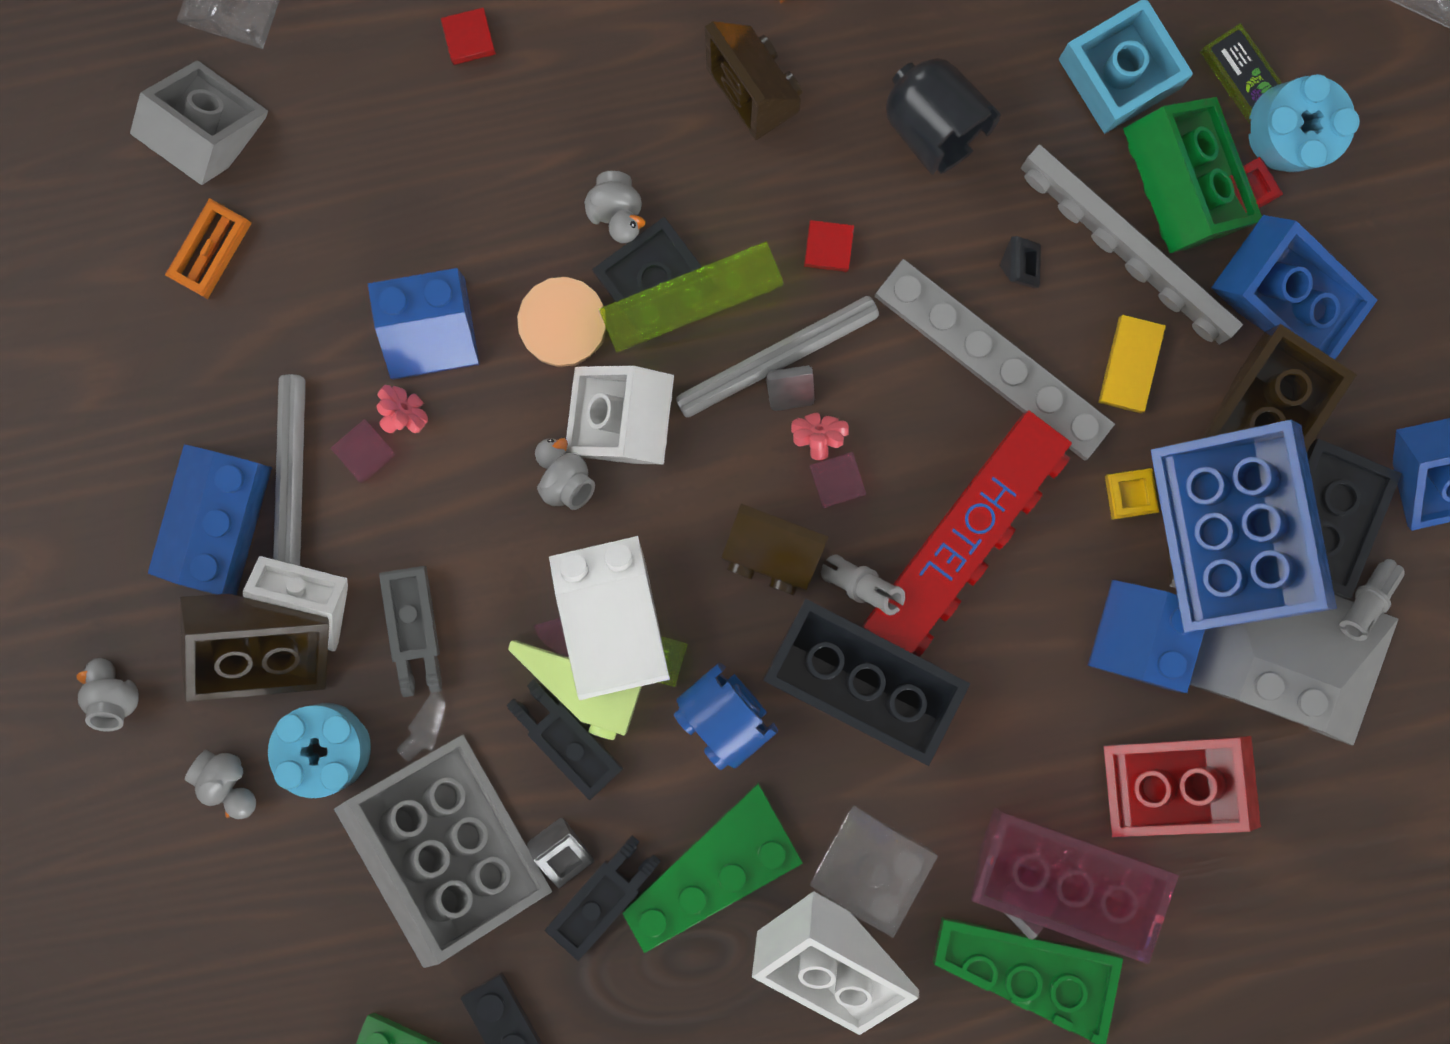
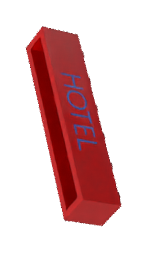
M1030 410L1022 414L892 584L902 588L905 592L903 605L890 598L888 601L900 610L894 615H888L875 607L860 627L920 657L934 639V636L929 631L940 618L946 622L960 605L961 600L956 596L966 582L974 586L989 565L983 561L993 547L1000 551L1016 531L1011 526V523L1020 511L1027 515L1041 499L1043 493L1038 488L1045 478L1049 475L1055 479L1066 466L1070 457L1065 452L1072 442Z

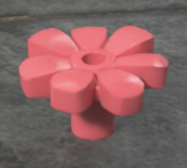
M384 385L378 391L377 395L381 401L376 407L378 412L384 416L379 424L385 432L392 434L397 429L402 430L406 426L411 432L419 433L428 422L426 412L419 409L424 403L417 394L413 393L407 398L405 389L397 386L391 387L390 385Z
M812 413L806 415L804 419L797 418L792 421L791 432L794 433L793 442L797 446L810 445L811 458L824 460L828 457V446L839 448L843 445L844 436L849 435V425L846 421H839V418L825 416L821 420L819 413Z

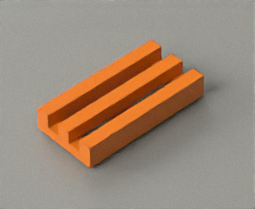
M209 198L165 276L208 299L252 223ZM216 214L222 215L210 238L207 239L200 251V255L188 276L182 275ZM234 222L235 224L233 225L224 243L219 249L209 269L207 270L200 284H198V280L200 279L206 266L211 260L221 240L226 234L231 223Z

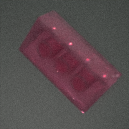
M994 807L979 852L971 901L1149 964L1179 875L1159 865Z

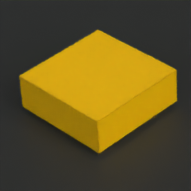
M1152 468L1105 476L1112 520L1159 513Z

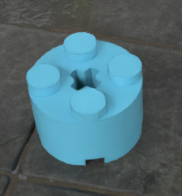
M1316 74L1282 83L1262 94L1253 109H1251L1249 117L1251 119V134L1248 135L1254 154L1257 158L1260 157L1267 167L1278 171L1299 172L1322 167L1337 160L1349 147L1354 133L1359 127L1360 120L1346 91L1331 79Z
M333 703L301 707L282 717L274 728L268 745V760L277 784L289 792L305 798L326 797L350 786L367 767L371 753L370 737L365 726L353 712L344 706ZM319 743L321 747L327 748L328 754L319 758L318 754L313 753V744Z

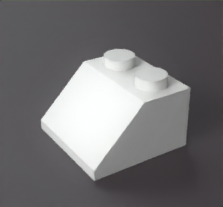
M638 366L575 367L566 436L568 441L566 454L574 453L582 458L615 462L664 465L674 375Z

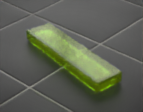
M766 241L599 308V311L617 353L783 286L784 282Z

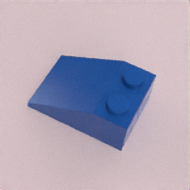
M1266 215L1261 217L1211 287L1236 312L1264 332L1282 324L1334 360L1378 301L1296 220Z

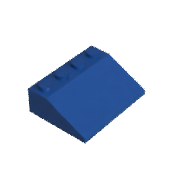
M1286 420L1151 449L1184 633L1337 609L1300 424L1293 420Z

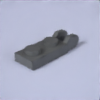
M427 566L379 573L392 662H396L402 696H414L415 679L409 660L424 658L426 682L430 692H440L442 690V677L437 655H440Z

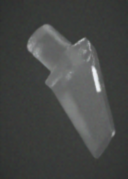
M439 692L431 693L415 719L408 726L412 734L397 748L399 754L407 761H411L423 748L430 751L434 749L445 707V701Z

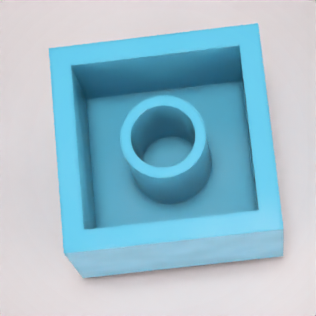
M1148 0L1138 1L1070 41L1058 59L1104 134L1179 91L1193 75V72Z

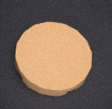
M569 277L549 278L534 286L522 300L517 316L519 335L527 350L541 362L556 367L576 366L591 357L602 345L607 330L606 310L597 293L584 282Z

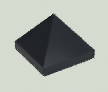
M1019 236L1011 237L999 265L1011 282L1031 288H1039L1041 268V245L1039 243Z

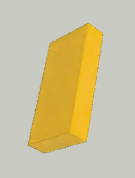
M1126 315L1119 317L1098 403L1137 413L1145 412L1166 325Z

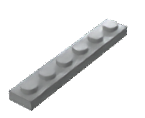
M1040 144L1027 157L1020 169L1026 173L1024 177L1029 185L1042 194L1048 192L1059 202L1058 208L1066 218L1074 223L1079 221L1093 232L1091 237L1100 248L1108 253L1114 251L1127 262L1125 268L1135 279L1143 283L1148 281L1160 292L1158 297L1163 304L1174 312L1181 310L1194 322L1192 328L1199 336L1209 342L1216 341L1220 345L1232 338L1242 327L1243 324Z
M903 259L876 292L875 298L1021 412L1025 413L1030 410L1071 441L1072 444L1069 449L1084 461L1092 455L1115 425L1110 419Z

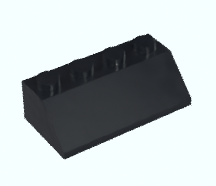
M808 599L804 600L762 679L770 685L927 766L930 765L971 684Z

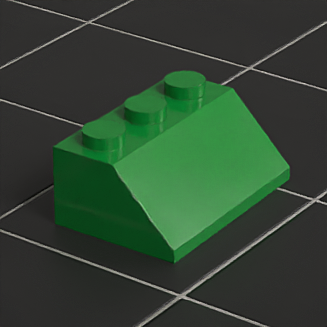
M1217 97L1163 106L1123 128L1128 141L1129 152L1135 159L1144 183V192L1151 202L1159 223L1161 237L1166 242L1170 254L1198 247L1254 226L1261 219L1262 215ZM1233 175L1247 213L1234 193V185L1229 177Z

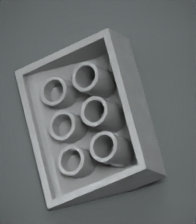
M464 735L459 736L334 808L423 968L440 964L552 892Z

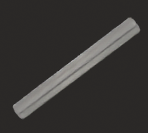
M865 296L690 388L676 397L681 412L685 417H691L767 377L769 371L780 370L877 319L879 315L878 308L870 296Z
M286 374L279 377L273 559L300 566L305 379L300 375Z

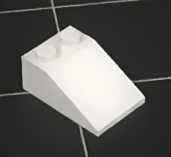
M638 536L549 556L555 596L579 700L669 680L670 677L647 566Z
M814 891L757 931L752 978L858 1035L866 1032L919 998V989L852 913Z

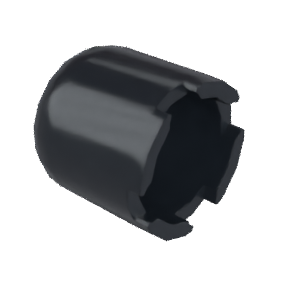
M935 58L923 61L916 66L911 62L902 67L893 77L892 81L895 85L889 93L886 102L887 118L932 175L936 170L943 174L962 162L974 151L968 144L981 131L988 137L1000 121V112L958 68L947 60Z

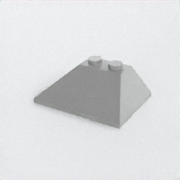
M1335 595L1337 609L1207 629L1203 635L1190 685L1224 698L1238 700L1307 726L1309 730L1349 745H1354L1398 618L1381 613L1370 630L1369 636L1364 641L1351 639L1341 631L1339 623L1346 616L1354 602Z

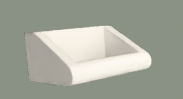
M259 556L243 590V597L327 617L329 620L328 650H336L339 643L348 590L347 578Z

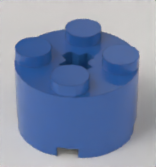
M719 662L677 698L679 708L674 713V717L688 734L698 733L708 745L704 748L707 757L718 769L723 770L727 765L737 768L778 733V729L774 722L769 727H766L761 718L767 714V711L735 674L728 680L721 674L726 666Z

